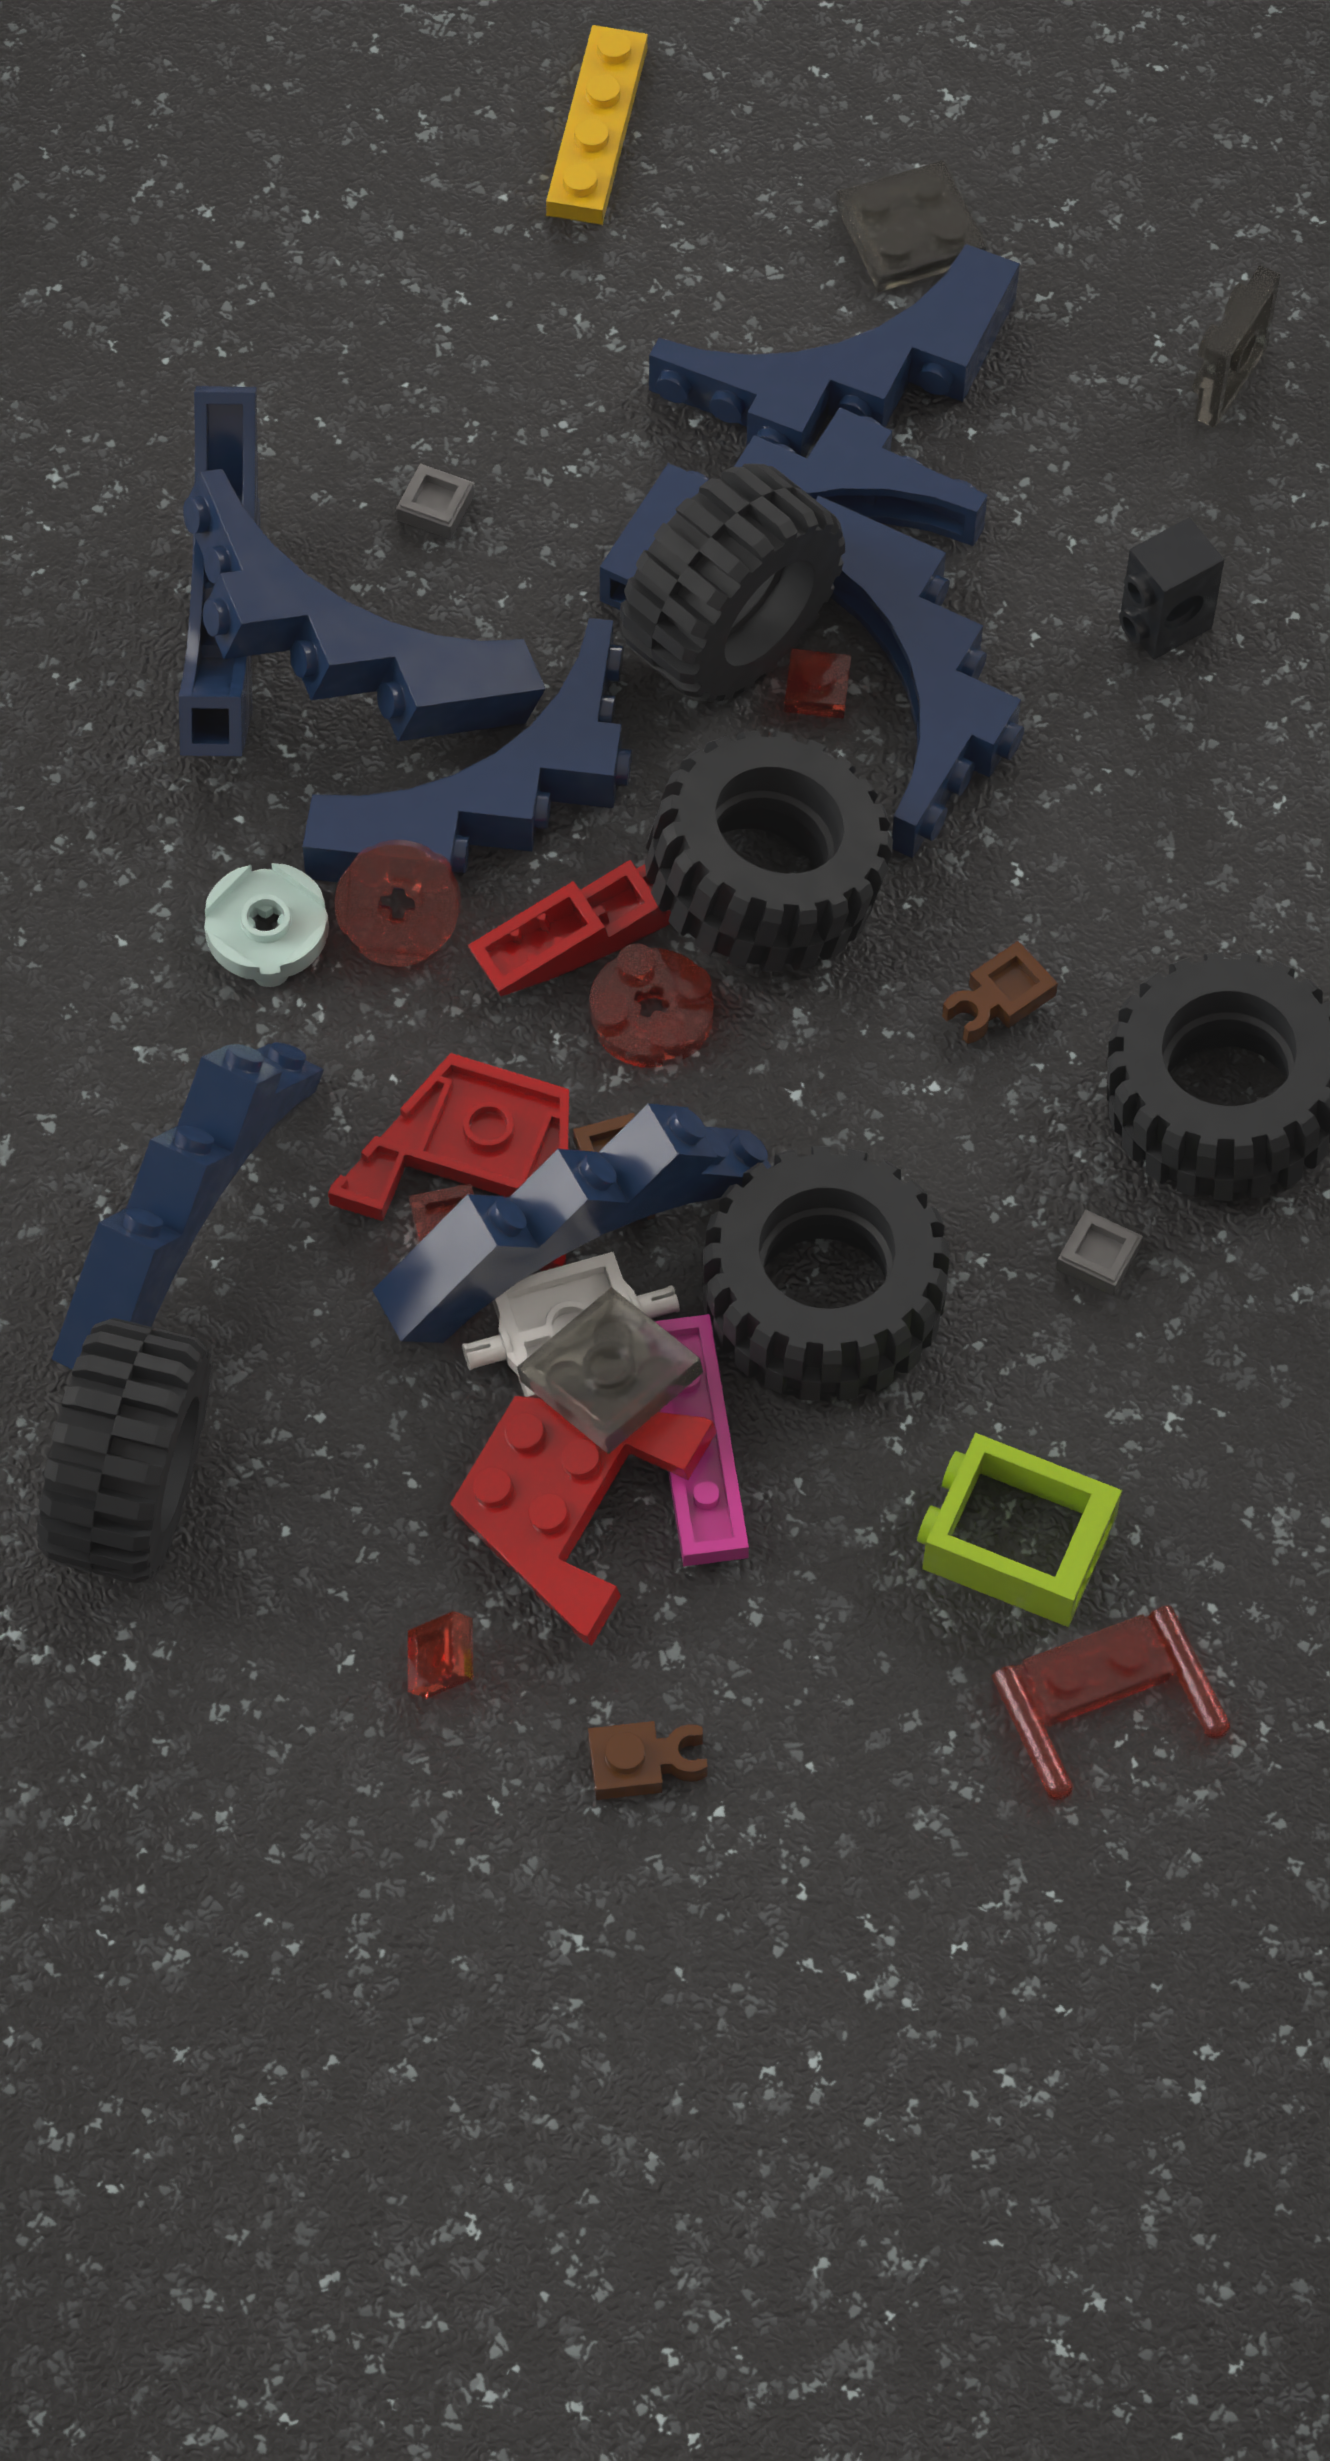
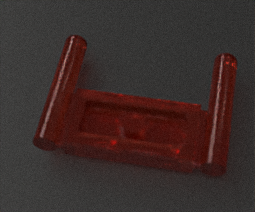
M1171 1605L1162 1606L1146 1617L1144 1614L1026 1658L1022 1664L1003 1667L992 1675L996 1688L1048 1796L1057 1801L1067 1798L1073 1790V1785L1044 1726L1046 1724L1050 1727L1167 1682L1170 1676L1177 1675L1205 1734L1211 1739H1220L1226 1736L1230 1730V1722Z

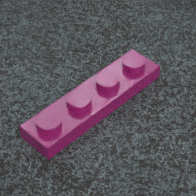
M710 1314L646 1322V1338L648 1351L652 1359V1376L658 1412L705 1417L713 1421L717 1430L689 1480L668 1471L683 1567L748 1558L749 1545Z

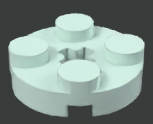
M272 863V870L259 869L252 871L251 865L237 868L224 876L213 887L206 900L204 929L207 945L212 955L228 971L246 979H254L261 986L275 987L281 985L288 976L303 971L316 960L326 944L329 922L321 889L307 874L292 866ZM273 913L279 915L277 920L278 927L270 931L257 930L255 921L252 919L257 914L263 918H268Z

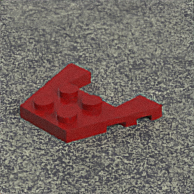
M450 1053L400 1108L401 1115L381 1137L375 1136L362 1150L361 1159L345 1177L340 1175L334 1181L328 1192L329 1205L383 1221L406 1167L415 1168L498 1195L510 1197L557 1149H568L569 1089ZM566 1254L539 1270L545 1271L566 1265Z
M514 1396L450 1505L454 1513L509 1568L511 1567L534 1590L535 1594L572 1628L573 1632L583 1642L592 1646L621 1595L617 1586L567 1563L566 1560L628 1455L632 1454L689 1480L717 1430L713 1421L705 1417Z

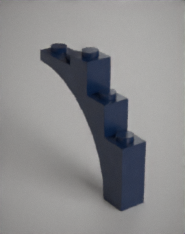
M966 244L945 276L914 305L876 328L839 343L807 350L748 355L702 350L658 338L649 354V391L659 394L670 402L684 403L709 412L724 422L739 423L747 426L746 447L755 435L773 444H784L793 449L798 455L806 457L828 415L834 417L839 408L858 416L871 417L883 427H886L908 383L920 386L931 394L945 395L963 402L1016 300L1020 263Z
M196 386L194 391L195 482L200 471L223 469L242 506L260 528L257 387ZM193 534L187 648L179 692L180 756H242L252 717V656L224 659L215 637L211 636L205 628L203 607L215 583L210 582L206 575L204 556L195 534Z
M842 408L838 409L807 458L798 455L793 449L784 444H773L754 435L734 467H742L743 464L773 466L815 500L818 496H821L882 524L930 531L971 546L975 545L984 530L987 494L978 491L973 485L964 480H953L926 468L912 457L899 456L892 453V430L883 427L871 417L858 416ZM670 463L666 465L600 565L601 602L620 610L621 603L627 599L624 590L628 579L635 575L637 570L636 563L643 550L649 549L655 540L653 535L663 523L667 524L677 513L675 509L686 498L691 499L699 492V487L709 480L706 476L695 471L687 472Z
M223 469L200 471L189 497L184 502L183 516L188 531L191 534H195L203 553L206 575L210 582L215 583L208 600L204 603L203 620L207 632L215 637L224 659L290 651L293 671L299 678H302L311 700L377 692L379 710L383 717L389 720L397 741L527 722L546 688L524 639L478 641L434 635L390 622L344 600L304 573L271 543L242 506Z
M818 496L816 501L837 517L845 540V553L841 556L844 564L840 576L836 577L833 582L835 589L831 598L860 621L888 655L907 693L916 728L917 756L911 781L894 814L892 849L913 858L925 838L933 841L939 834L948 811L947 807L944 806L952 793L960 796L967 788L974 771L990 778L1001 758L1010 760L1014 756L1024 734V727L1018 724L1021 699L977 680L987 658V653L981 651L983 625L941 607L950 585V581L944 578L946 552Z
M589 618L579 656L559 693L531 726L495 754L452 776L406 790L362 796L312 794L302 846L305 874L313 880L451 895L455 872L466 873L470 845L533 852L536 829L548 828L551 801L614 808L617 785L628 786L632 750L621 748L622 724H614L616 696L607 695L609 681L620 682L624 652L623 646L613 645V620Z
M278 1042L269 1043L257 1050L240 1044H230L201 1057L178 1125L150 1139L127 1207L98 1223L56 1343L52 1360L73 1370L76 1359L82 1352V1345L87 1335L91 1334L92 1327L99 1322L117 1318L149 1327L152 1326L187 1252L226 1187L268 1132L293 1107L316 1092L324 1069L306 1061V1054L300 1049Z
M648 1103L599 1152L557 1149L510 1197L467 1194L372 1291L400 1341L444 1343L477 1312L516 1283L558 1257L605 1233L647 1216L690 1203L721 1198L730 1185L737 1184L742 1187L743 1173L757 1163H763L767 1169L771 1167L767 1160L768 1152L764 1144L750 1130L707 1127L688 1107Z

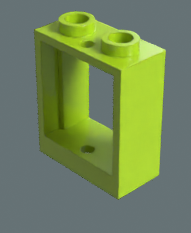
M975 1433L966 1454L955 1451L948 1464L942 1481V1487L948 1489L949 1492L941 1509L931 1505L921 1524L917 1542L925 1545L922 1569L1069 1627L1117 1518L1122 1490ZM980 1474L1082 1513V1517L1055 1577L952 1536Z

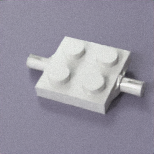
M614 1252L531 1274L516 1283L492 1301L499 1320V1335L467 1344L463 1343L462 1348L470 1371L477 1367L506 1360L510 1368L518 1375L525 1397L557 1400L652 1373V1359L643 1337L644 1320L679 1312V1302L672 1285L636 1296L634 1290L622 1278Z

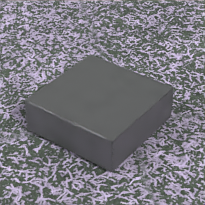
M420 464L396 507L397 521L451 539L475 495L474 482Z
M1085 1210L1057 1260L1056 1270L1114 1296L1141 1247L1143 1236Z

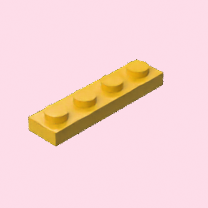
M592 25L546 200V216L603 225L647 52L648 34Z

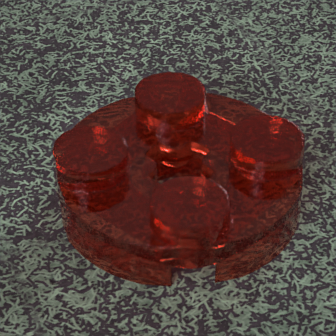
M387 840L361 850L341 876L335 894V914L338 925L344 935L347 933L350 940L360 948L358 951L369 960L387 966L401 967L414 965L438 951L455 930L461 911L460 888L452 873V866L448 859L420 843L408 840ZM395 887L404 889L406 896L413 898L415 902V908L406 909L403 918L400 919L392 917V908L382 905L381 897L391 895Z
M643 944L626 946L619 952L618 958L610 961L602 968L591 987L589 1013L591 1024L593 1023V1027L599 1034V1042L609 1054L618 1060L644 1068L663 1066V1060L674 1059L681 1054L682 1060L694 1054L708 1038L713 1024L714 1001L710 975L692 960L677 952L662 948H649ZM657 998L662 1000V1005L668 1008L666 1012L655 1010L651 1017L641 1015V1004L639 1002L643 999Z

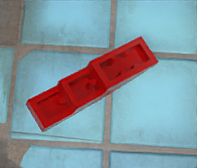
M629 860L581 890L572 881L470 943L468 947L502 997L556 978L622 949L669 925L668 920L671 912L670 910L662 912L657 906L651 893L654 884H651L646 877L645 864L636 869L632 861Z

